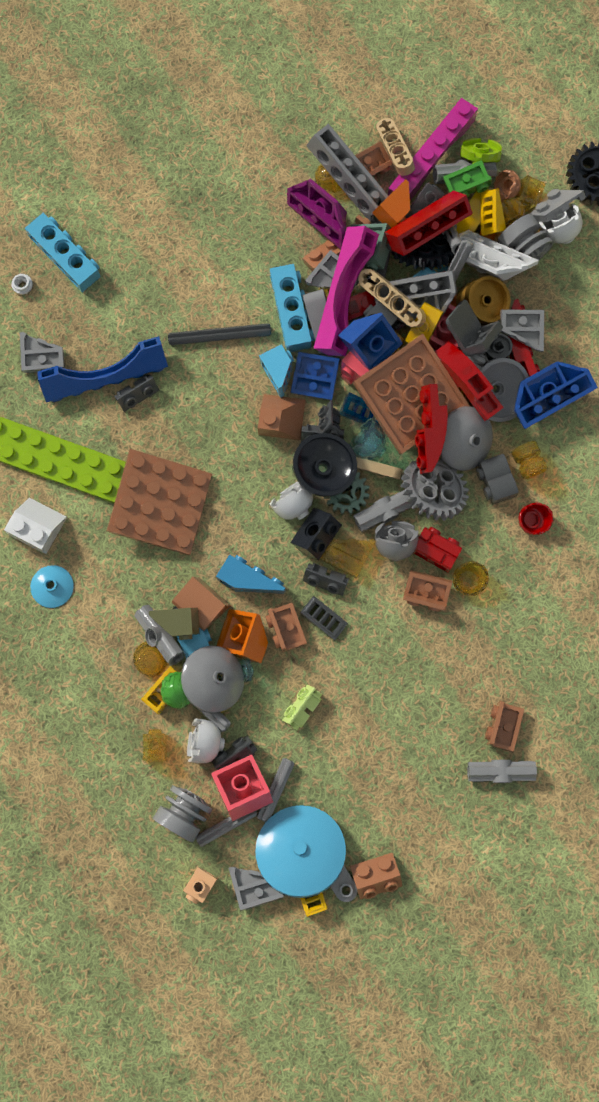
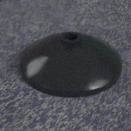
M318 433L307 437L297 447L293 456V472L299 484L306 491L321 497H331L344 492L352 484L357 473V459L353 449L344 439L329 433ZM319 466L325 467L326 471L321 472Z

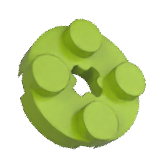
M470 138L463 141L460 156L471 160L472 164L481 160L483 164L484 162L496 163L501 160L502 146L494 140L488 139V143L481 142V138Z

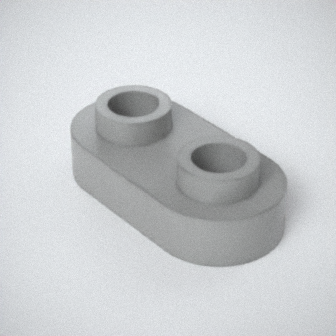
M344 866L340 876L330 887L339 900L350 902L356 897L357 888ZM344 886L350 887L348 895L342 893Z

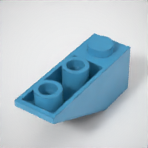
M229 555L216 575L217 581L234 591L284 594L286 592L282 581L275 577L272 579L264 575L265 572L256 566L254 568L246 565L247 561L238 555L235 558Z

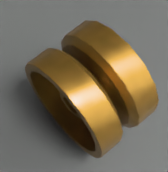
M493 276L481 277L462 286L457 294L456 306L460 301L467 300L482 326L500 320L501 310H509L511 302L510 292L505 283L499 278Z

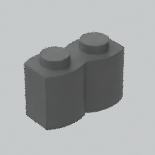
M504 454L479 462L476 473L480 481L483 480L486 486L483 490L487 500H491L492 504H496L517 497L519 491Z

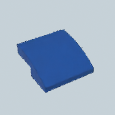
M298 352L291 393L332 400L340 359Z

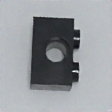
M314 507L290 543L301 553L319 561L342 524L330 513Z

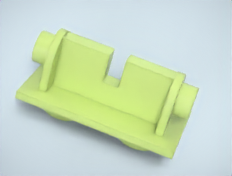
M306 685V687H303L298 692L297 700L284 712L285 717L282 721L289 724L296 731L299 727L302 728L310 717L304 710L307 708L313 712L322 700V694L310 685Z

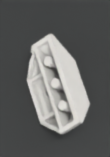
M470 230L459 234L462 241L467 239L473 243V248L465 263L476 268L478 272L490 274L501 281H505L537 265L539 260Z

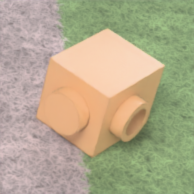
M197 867L183 890L187 893L186 898L195 904L199 901L203 903L218 878L203 868Z

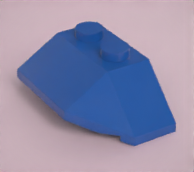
M557 361L520 382L514 411L523 428L526 429L598 387L588 369Z

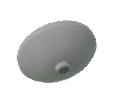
M509 358L490 360L482 366L480 371L493 387L496 385V391L493 394L504 408L489 418V420L496 422L509 421L517 417L514 408L519 384L529 376L525 368L515 360Z
M470 406L459 407L449 413L445 442L441 452V457L448 466L461 471L471 470L487 457L493 439L492 426L489 419L484 421L477 410Z
M219 646L199 648L186 659L181 672L182 689L190 703L202 711L216 713L227 710L238 701L244 687L242 666L238 659L225 648ZM217 674L221 675V681L217 680Z

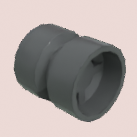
M502 333L498 334V338L489 346L490 349L483 353L486 360L485 363L496 358H509L513 345L508 336Z

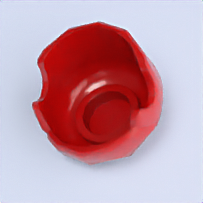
M538 502L524 506L518 515L519 526L525 533L530 535H540L547 532L554 521L553 512L550 508Z

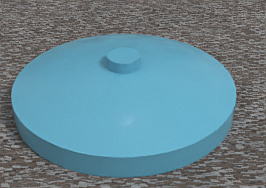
M291 806L278 811L263 825L256 842V861L263 878L276 891L290 897L306 898L324 892L338 879L345 864L346 845L340 827L327 813L311 806Z

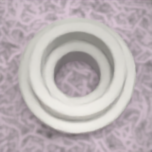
M25 274L16 275L11 284L13 290L20 295L29 293L33 287L31 278ZM25 282L26 285L24 287H19L20 283Z

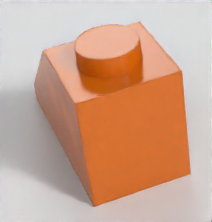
M405 179L372 212L381 223H387L392 228L407 219L405 215L410 211L409 182Z

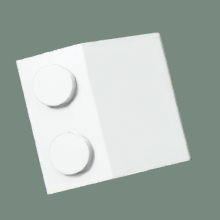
M28 498L14 511L4 531L9 536L47 554L67 517Z

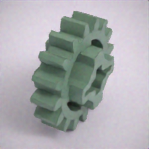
M360 472L356 473L354 481L346 489V491L350 490V496L342 492L335 496L324 497V499H329L326 504L327 506L333 505L334 513L339 509L342 516L345 511H348V514L351 516L354 509L359 513L360 505L366 506V502L363 499H369L370 494L365 492L369 491L370 487L364 486L366 478L359 479ZM360 489L361 496L357 500L355 493ZM344 502L348 503L349 505H342L340 503Z

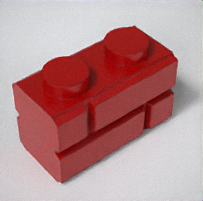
M424 527L413 554L449 573L462 550V547L459 546L460 543L449 537L446 539L440 536L441 532L433 527L429 529Z

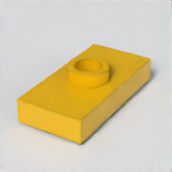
M424 302L421 309L426 314V321L421 327H411L405 341L409 343L419 335L424 334L429 342L444 312Z

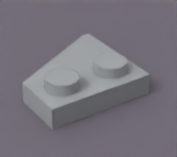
M544 310L500 311V323L503 326V329L500 331L501 333L538 352L544 351Z
M20 332L21 371L23 373L38 372L55 366L65 368L63 347L49 344L45 340L36 339L24 332Z
M229 867L240 911L284 898L282 893L276 891L266 882L261 872Z

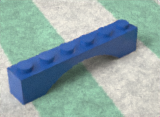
M158 336L138 342L124 359L104 369L75 371L55 366L38 371L37 375L47 403L50 401L57 402L71 395L78 396L84 391L91 389L98 390L108 384H119L125 379L139 378L149 372H160L168 367Z

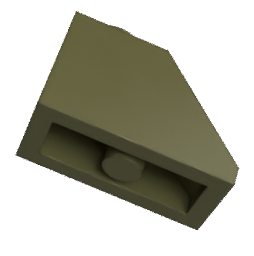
M198 608L149 611V616L171 636H179V640L193 639L192 635L200 634Z

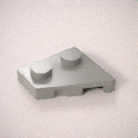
M553 189L547 193V196L536 205L530 214L538 222H549L560 213L568 210L570 202L575 199L584 200L586 198L583 190Z
M330 250L308 276L305 283L310 286L330 290L339 256ZM359 276L354 284L353 290L359 283Z

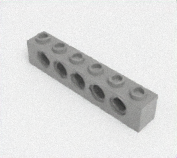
M327 124L314 134L306 146L362 214L372 224L381 223L372 212L388 197L387 193L334 129Z

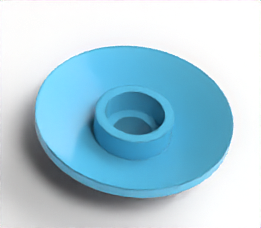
M50 565L41 568L35 573L30 589L34 600L38 604L47 608H56L62 606L70 599L74 583L67 570L60 566ZM49 582H54L52 589L47 588Z

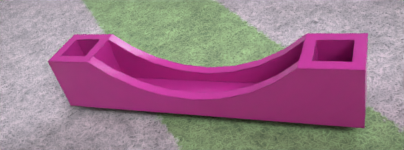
M461 97L413 157L414 171L406 176L398 175L388 188V196L406 179L409 182L411 201L440 158L474 123L478 108Z
M366 226L347 227L314 344V349L329 356H346L348 348L338 335L348 326V305L351 292L361 270L374 255L379 236L378 233Z

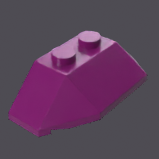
M312 179L287 188V204L341 249L346 231L347 211Z

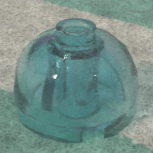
M370 418L359 428L361 431L356 438L355 435L353 436L349 445L356 457L373 460L375 457L380 458L385 453L387 438L380 424Z

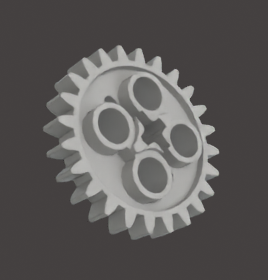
M442 458L437 462L432 472L420 474L416 459L415 462L412 461L407 466L404 475L401 477L404 481L401 487L405 488L402 494L409 495L406 502H413L412 509L418 507L420 509L419 515L425 512L427 519L433 515L435 521L440 516L445 521L448 517L452 519L455 515H458L466 506V501L469 498L466 494L469 489L464 486L467 484V481H462L461 477L463 474H457V470L444 464Z

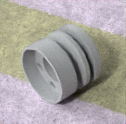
M532 214L524 215L513 222L501 233L497 240L498 243L537 260H540L554 243L550 237H547L548 234L545 230L538 232L541 225Z
M172 785L170 791L177 794V798L174 799L166 795L165 799L172 804L171 808L160 806L152 819L193 843L200 832V828L193 823L194 820L206 822L207 819L199 814L200 810L210 814L213 809L207 805L204 799L191 791Z

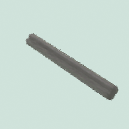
M266 323L172 332L168 334V342L170 345L270 336L271 325Z

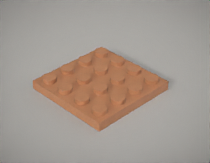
M424 334L419 335L352 382L399 454H403L416 445L415 436L417 430L424 429L421 420L423 403L420 401L422 386L438 384L439 406L447 405L448 415L459 407L470 406Z
M130 449L106 532L181 554L191 555L212 473Z

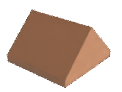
M194 576L172 600V603L178 609L198 608L199 627L203 631L231 607L226 600L200 577Z

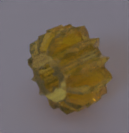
M512 197L502 202L506 228L526 215L524 206L518 198Z

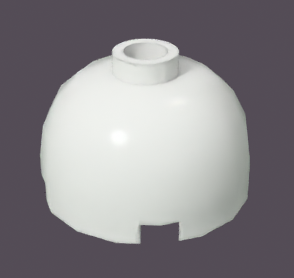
M571 204L572 207L560 213L551 221L539 222L541 230H545L548 234L547 237H550L554 243L568 244L580 233L583 222L580 210L575 204Z
M297 481L280 493L282 495L278 501L274 498L269 503L279 517L288 520L297 517L301 520L309 514L307 509L312 505L313 496L312 493L306 491Z
M195 718L191 725L196 726L193 733L189 732L187 756L191 757L188 762L208 763L217 757L219 751H223L225 739L221 738L219 728L212 721Z

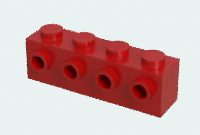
M453 190L387 230L385 234L391 250L405 256L472 215L473 212L467 195Z

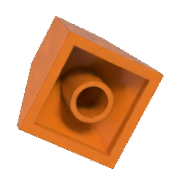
M229 609L216 646L227 649L235 657L262 663L268 640L260 615Z

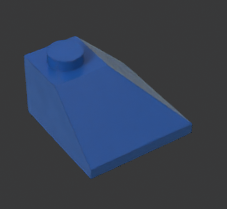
M382 313L354 320L338 335L348 350L368 370L384 361L403 344Z

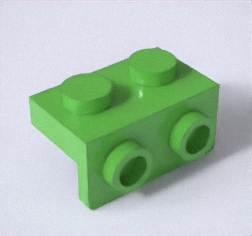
M482 160L443 176L449 193L454 190L467 195V198L470 196L469 194L476 191L478 193L486 191L492 183V178L490 175L488 176Z

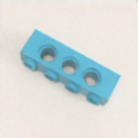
M42 213L25 227L28 237L83 293L101 277L98 271L100 269L99 265L93 259L89 260L85 256L86 252L79 244L75 246L71 242L73 240L65 230L62 232L58 228L59 224L52 216L48 218ZM50 235H55L53 239L47 240ZM64 249H68V250H69V251H68L67 253H65V254H61V253H60V252H61L62 250H64ZM77 263H82L81 267L74 268Z
M294 264L270 268V279L286 351L294 352L311 348V341L315 339L312 328H308L307 322L310 320L307 310L303 306V295L305 293L304 290H300L298 284L302 283L300 271H295ZM290 286L293 290L287 292L283 288ZM294 305L297 307V310L290 311L287 308ZM293 325L302 326L300 330H293L291 327Z

